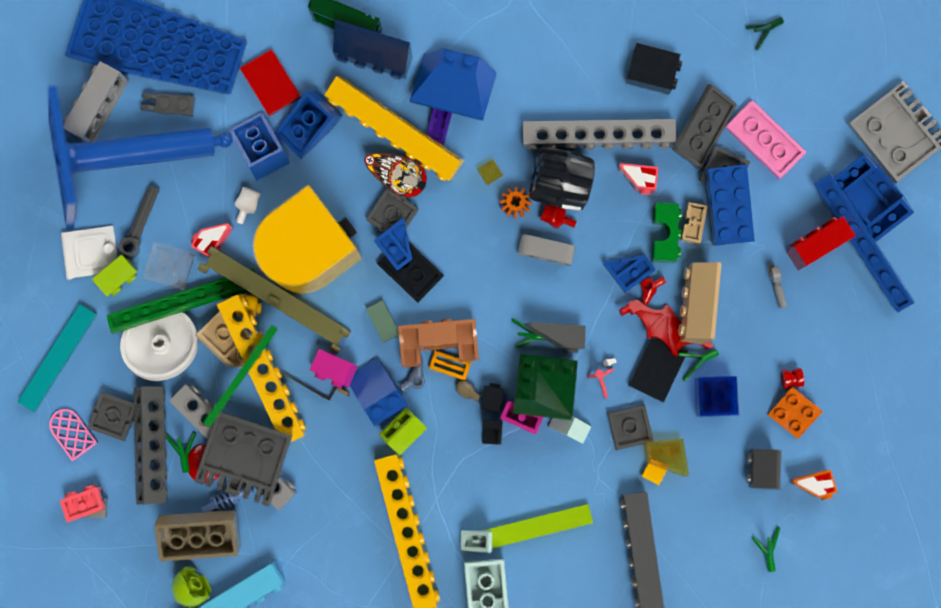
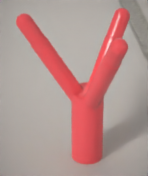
M613 368L604 372L597 370L595 374L587 375V378H597L600 381L604 398H608L603 379L604 376L614 371Z

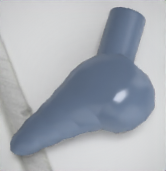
M422 359V366L414 367L408 376V380L400 385L403 392L411 387L420 389L424 386Z

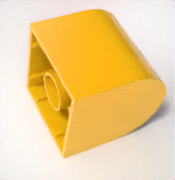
M309 185L270 213L259 225L254 238V254L262 271L282 288L295 293H311L322 289L362 259L355 246Z

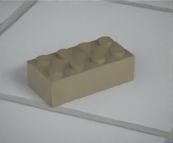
M237 510L159 515L154 525L159 561L238 556L241 540Z

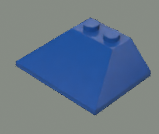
M445 48L424 54L409 102L483 121L497 73L480 57Z
M865 153L834 177L876 242L914 213L901 190L884 170Z

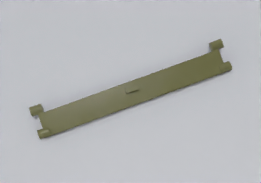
M211 246L207 253L211 256L205 265L203 263L199 264L197 268L199 271L206 274L209 268L213 269L332 342L333 344L329 350L335 354L339 353L341 348L337 346L343 336L348 338L351 331Z

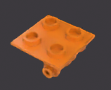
M792 387L785 392V396L767 415L798 439L823 411Z

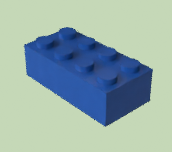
M747 164L705 169L712 245L718 246L755 241Z

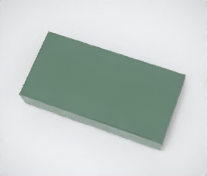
M383 300L366 309L383 343L399 336V331Z

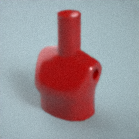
M549 205L545 206L540 221H544L556 229L560 228L562 224L574 228L577 222L566 217V209Z

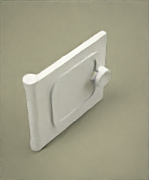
M114 226L61 233L67 280L97 275L118 258Z

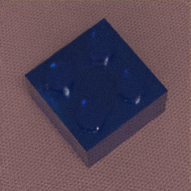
M737 376L698 377L694 379L696 417L739 415Z

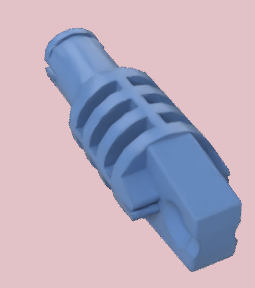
M246 484L243 485L239 497L223 491L209 498L210 503L201 507L202 511H224L238 504L239 500L243 498Z

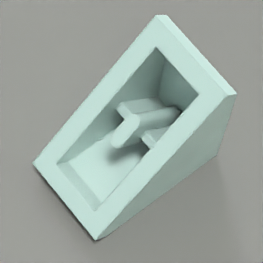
M572 417V420L552 418L548 426L582 444L591 426L575 417Z
M462 530L461 550L492 552V531Z

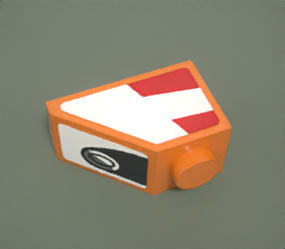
M826 469L789 480L790 484L813 497H821V500L830 499L833 497L832 494L838 493L831 470Z

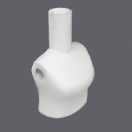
M242 187V191L235 202V207L240 210L236 219L237 223L243 224L247 213H255L260 193Z

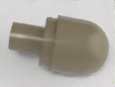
M467 381L457 383L456 392L463 398L468 400L471 398L476 402L481 398V395L475 392L476 388Z

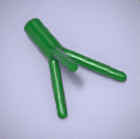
M512 319L513 323L529 332H518V336L531 337L516 344V348L534 340L547 341L525 328L521 322Z
M713 349L703 355L678 352L679 356L700 360L683 378V381H686L704 362L719 355L718 351Z
M195 432L192 433L185 452L180 438H177V447L170 436L166 435V439L180 456L182 473L190 472L188 454L196 436Z
M780 527L776 528L772 544L771 537L767 538V550L756 537H752V540L766 556L768 572L776 571L773 553Z

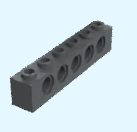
M163 386L134 388L136 505L166 503L168 496L165 481L167 478V470L165 468L167 452L165 449L166 431L164 429L166 413L164 411L165 392L163 391ZM149 402L153 405L152 411L149 410ZM150 421L153 423L152 430L149 428ZM150 441H152L154 444L152 450L149 447ZM151 460L154 462L153 469L150 468ZM152 479L154 480V483H155V486H154L153 489H152L151 486H150V482H151Z

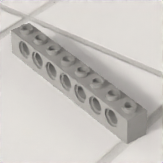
M676 119L523 121L522 125L523 148H527L530 151L543 147L552 149L565 147V150H575L576 147H584L585 150H592L595 147L614 149V146H622V149H632L633 146H641L642 149H650L652 146H660L662 149H667L674 146L676 142ZM599 131L603 133L604 138L596 139L594 133ZM619 131L623 137L616 139L613 136V132ZM638 131L642 137L636 139L632 136V132ZM658 131L660 138H653L651 132ZM543 132L547 135V138L539 140L537 134ZM558 132H563L566 135V138L564 140H559L556 137V134ZM582 132L585 138L579 140L575 137V133Z
M185 384L169 402L208 440L213 424L209 427L203 424V417L205 414L211 413L214 405L207 398L204 400L199 395L201 392L197 387ZM192 400L198 402V408L194 411L190 408ZM280 476L278 479L280 490L274 492L271 502L278 511L297 494L294 491L296 487L289 480L285 482Z

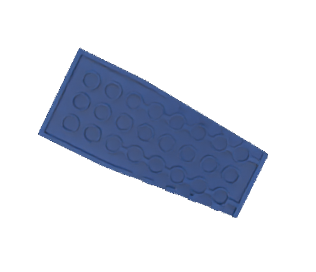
M83 0L65 55L93 65H98L99 61L125 74L230 95L247 46V41L234 37L227 32L224 33L216 30L214 27L200 24L193 19L182 17L180 14L171 13L164 10V8L143 0Z

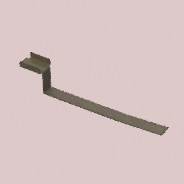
M280 370L281 373H283L284 375H286V376L289 377L290 379H292V380H294L295 382L299 383L300 385L306 387L305 385L301 384L300 382L296 381L295 379L291 378L290 376H288L287 374H285L284 372H282V371ZM306 387L307 389L311 390L312 392L316 393L317 395H319V396L323 397L324 399L330 401L329 399L325 398L324 396H322V395L318 394L317 392L313 391L312 389ZM337 387L336 389L346 396L350 393L343 388Z

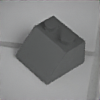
M750 449V453H747V464H750V468L746 474V483L749 484V488L780 490L781 450Z

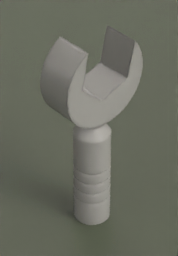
M775 264L769 265L767 267L771 282L775 283L774 289L779 308L786 307L783 288L779 283L782 280L780 269Z

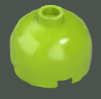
M189 566L184 567L174 577L171 589L176 602L186 607H195L210 597L208 594L211 593V587L203 574L199 576L195 573L197 569Z

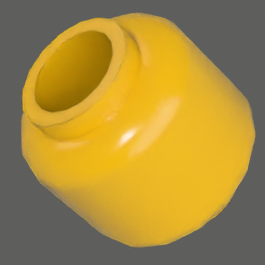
M240 294L241 297L245 296L249 304L247 310L250 315L253 314L256 318L257 314H261L262 303H258L257 296ZM241 311L234 312L237 318L243 319L244 315Z

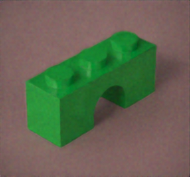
M655 203L653 207V225L664 226L668 232V237L664 241H654L652 243V262L676 263L677 258L681 257V247H678V239H681V228H678V221L682 219V209H679V204Z

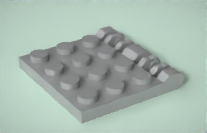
M905 81L901 82L847 124L895 183L941 149V139L935 140L941 135V129H938L933 135L928 131L929 128L936 125V119H933L924 126L922 123L932 116L927 108L923 105L913 113L911 109L921 101L915 99L909 106L903 101L909 98L913 91L910 89L901 97L899 96L902 91L909 87Z

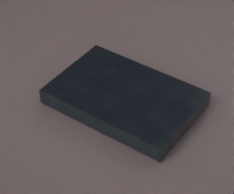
M409 242L412 260L401 269L396 271L385 255L377 265L419 303L444 275Z
M651 337L629 383V387L664 403L685 357L674 356L670 353L666 343L659 338ZM681 347L678 352L688 353V350Z

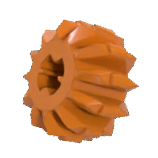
M515 186L514 192L507 188L508 194L502 193L501 196L504 199L499 201V204L505 205L501 208V211L508 210L506 213L507 217L514 213L513 219H517V213L523 218V211L529 213L530 209L527 206L532 205V201L527 200L529 199V194L523 195L525 193L524 188L518 192V186ZM513 199H516V201H520L519 206L515 207V204L514 206L511 205Z

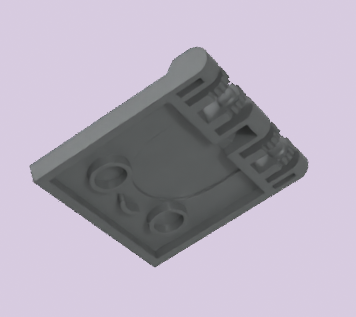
M220 412L214 421L195 483L203 485L209 471L205 486L211 487L215 473L221 475L217 484V490L222 491L226 479L229 477L225 490L226 493L239 497L243 484L247 483L243 498L248 499L253 485L258 487L254 502L259 503L265 489L261 504L269 507L293 435Z

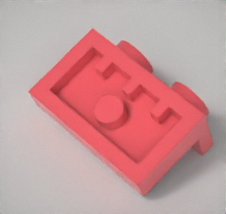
M91 485L83 488L84 492L77 494L74 491L65 494V498L61 499L60 503L66 522L105 510L100 492L103 491L102 487Z

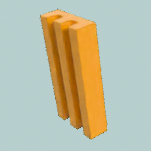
M435 350L429 369L465 381L471 362H460L457 357ZM437 355L464 364L466 367L462 368L436 359ZM438 363L443 366L464 372L463 376L434 366V364Z

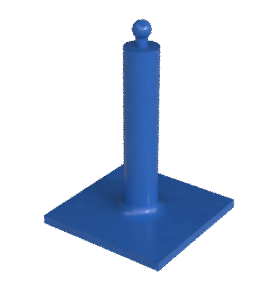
M48 86V122L66 229L74 228L76 201L71 177L74 173L214 156V146L227 148L232 144V137L228 133H222L218 137H213L210 128L74 144L65 141L57 87Z

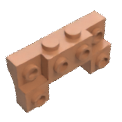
M442 319L441 322L436 323L427 320L423 321L422 324L398 326L402 368L422 366L420 351L459 348L460 362L479 361L475 319L458 321Z

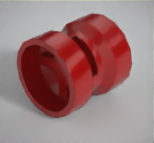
M795 368L793 371L781 370L780 378L783 389H790L792 386L804 387V374L801 368Z

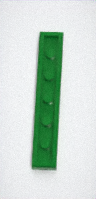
M273 324L270 326L203 424L208 427L213 424L277 332L276 326Z

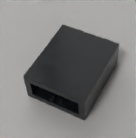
M636 43L626 84L670 94L672 89L675 90L678 79L675 78L676 71L680 72L682 66L681 54Z

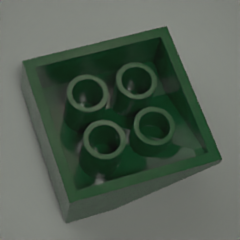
M520 354L513 413L572 420L578 360Z

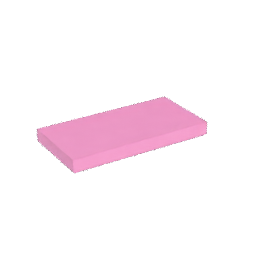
M753 100L725 126L779 180L806 153Z

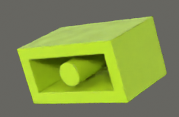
M121 254L92 278V281L106 296L110 294L115 296L122 290L120 286L124 282L129 284L137 277L135 273L138 270L124 254Z
M405 407L379 435L400 456L422 435L427 427Z

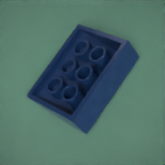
M335 21L333 54L337 61L342 63L352 62L356 67L362 69L368 67L378 74L388 73L394 79H406L413 59L410 42L342 21Z

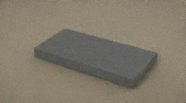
M708 84L672 150L695 168L702 169L737 104L715 86Z

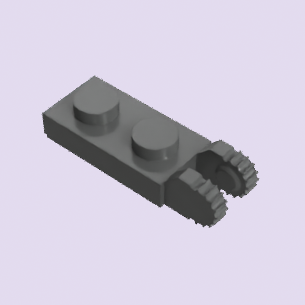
M142 93V99L156 101L155 106L140 105V110L192 117L194 115V96Z

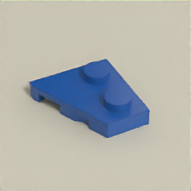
M402 218L374 240V243L396 271L412 260L405 220Z
M645 255L603 263V266L624 293L656 270Z

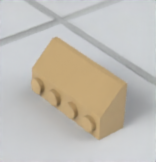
M692 263L685 268L683 273L685 286L681 294L684 300L680 308L682 320L678 328L681 342L702 345L715 339L722 263Z

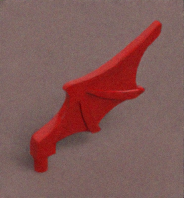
M634 300L619 309L621 316L627 313L631 315L636 314L646 327L647 338H659L666 343L670 353L674 356H678V350L681 347L694 344L680 341L678 328L681 321L676 317L669 305H665L662 310H653L640 301ZM707 342L701 346L709 349L714 347V344Z

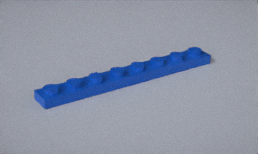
M832 173L814 183L833 215L837 219L844 216L856 236L850 239V241L896 312L898 313L914 304V299Z

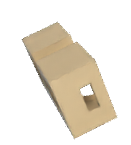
M691 202L687 204L684 219L688 220V222L683 225L680 241L698 245L701 243L707 205Z

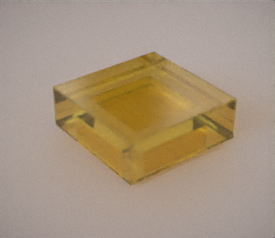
M493 159L477 169L487 186L503 177L502 172Z

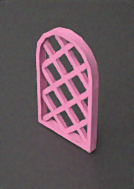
M61 409L52 415L49 422L50 430L71 461L76 460L98 443L74 411ZM63 411L70 412L69 418L62 417ZM72 413L76 416L77 419H72ZM54 418L59 419L58 426L52 425ZM62 420H68L67 428L61 427ZM71 421L78 422L77 429L70 428ZM80 423H81V425L84 427L85 430H80V429H79V428H80ZM53 428H57V434H55ZM60 429L67 430L66 437L59 436ZM70 430L76 431L75 438H69ZM79 432H85L84 440L78 439ZM88 434L93 441L87 440ZM60 439H65V444H64V445H63V443L60 441ZM68 440L75 441L74 448L67 447ZM77 441L84 442L83 449L76 448ZM87 443H93L88 448H86ZM68 450H73L72 456L68 452ZM76 451H82L80 454L75 456Z

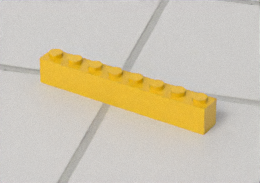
M336 76L325 93V96L329 98L328 102L336 107L339 105L344 108L343 112L350 117H357L361 125L366 128L370 126L380 138L384 139L386 137L390 140V144L393 147L406 151V156L413 160L416 158L422 162L420 164L422 167L429 171L431 169L435 171L439 179L443 181L452 180L464 163L463 159L344 77Z

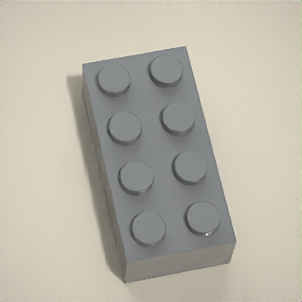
M99 61L98 65L93 67L89 81L84 83L80 97L73 102L72 111L64 118L63 129L83 142L96 141L129 81L121 72Z

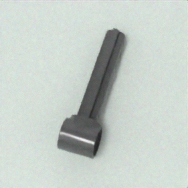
M154 186L148 187L129 235L125 236L119 243L120 251L128 258H134L140 252L141 241L139 239L159 193V189ZM128 244H134L132 251H125Z

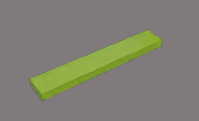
M589 504L481 531H492V548L591 524L593 520Z

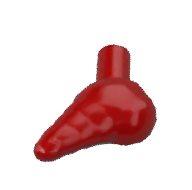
M663 276L654 281L646 278L641 282L642 304L647 306L656 294L657 288L666 283Z

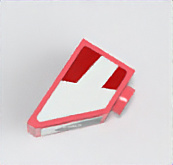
M620 163L618 171L635 191H639L641 195H651V193L656 191L658 167Z
M225 223L201 229L199 233L196 232L192 237L191 247L210 258L211 255L207 253L209 248L212 246L220 250L233 227Z

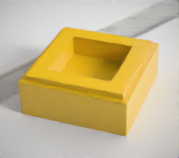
M650 459L641 476L656 485H660L668 468Z

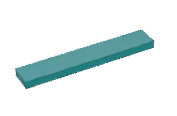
M79 304L17 401L19 404L32 412H36L96 318V313Z

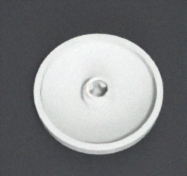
M183 312L125 330L120 342L122 358L127 367L135 375L143 379L162 381L173 378L186 370L194 360L199 345V339L195 336L197 330L191 319Z

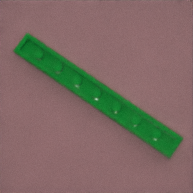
M224 277L108 314L106 317L111 334H115L247 292V290Z

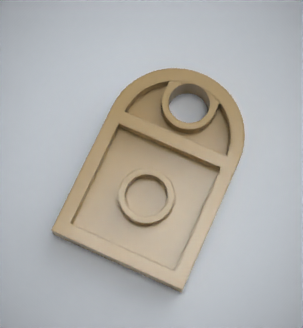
M219 311L195 336L225 365L231 368H242L244 362L239 357V351ZM243 329L242 336L246 339L251 338V335ZM252 346V347L250 348V353H251V354H252V352L254 351V349L256 348V346Z

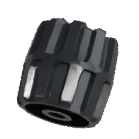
M541 148L537 154V159L534 163V173L530 179L532 182L529 187V198L556 208L583 210L588 202L595 174L594 160L567 150Z

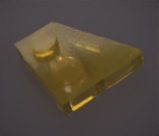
M683 439L644 443L648 464L683 477L689 476Z

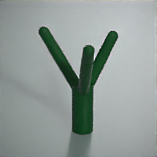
M779 17L767 24L748 25L745 27L746 29H754L755 33L766 30L756 46V50L760 49L770 30L783 24L784 20L782 17Z

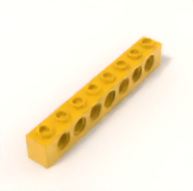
M238 294L218 303L217 306L245 364L251 355L250 348L259 344L263 334L258 332L255 327L257 321L254 315H250L247 310L249 304L245 296L241 297ZM235 311L243 313L242 321L234 319L233 314ZM244 328L251 330V338L246 339L242 336ZM265 348L250 369L249 375L275 430L293 435L292 442L305 435L304 430L307 429L302 419L299 420L296 415L298 413L296 404L294 402L291 403L288 395H290L287 385H282L280 378L282 375L279 368H274L272 363L274 358L270 349L266 350ZM266 364L268 372L265 374L260 373L258 365ZM269 381L274 382L277 389L269 391L266 383ZM277 399H282L285 403V406L283 408H277L274 404V401ZM284 417H291L293 424L286 426L282 419Z
M398 454L374 460L413 608L438 607L437 602L440 601L438 590L433 588L432 583L435 582L433 571H429L427 566L430 563L428 552L423 551L422 545L425 544L423 533L418 532L417 526L420 525L418 515L413 514L412 507L415 506L413 496L408 495L407 488L410 485L408 477L403 476L402 469L405 468L402 457L398 458ZM390 470H395L398 473L396 481L388 479L387 474ZM395 489H400L403 492L401 500L393 498L392 493ZM400 508L407 509V518L401 519L398 516L397 512ZM405 527L412 528V537L407 538L403 535L402 531ZM410 546L417 547V556L412 557L408 554ZM416 565L422 566L423 574L415 575L413 567ZM421 584L427 585L429 592L424 595L420 594L418 586Z

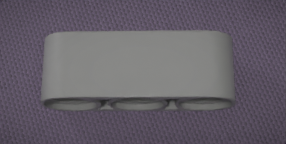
M521 235L518 254L571 266L576 247L535 236Z

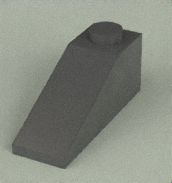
M528 322L524 325L525 328L558 348L567 349V353H578V350L585 349L586 326L539 322Z

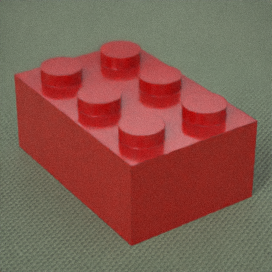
M844 216L840 219H837V217L832 218L821 225L823 229L819 226L805 235L807 239L801 237L789 245L791 249L787 250L786 253L798 271L856 236Z

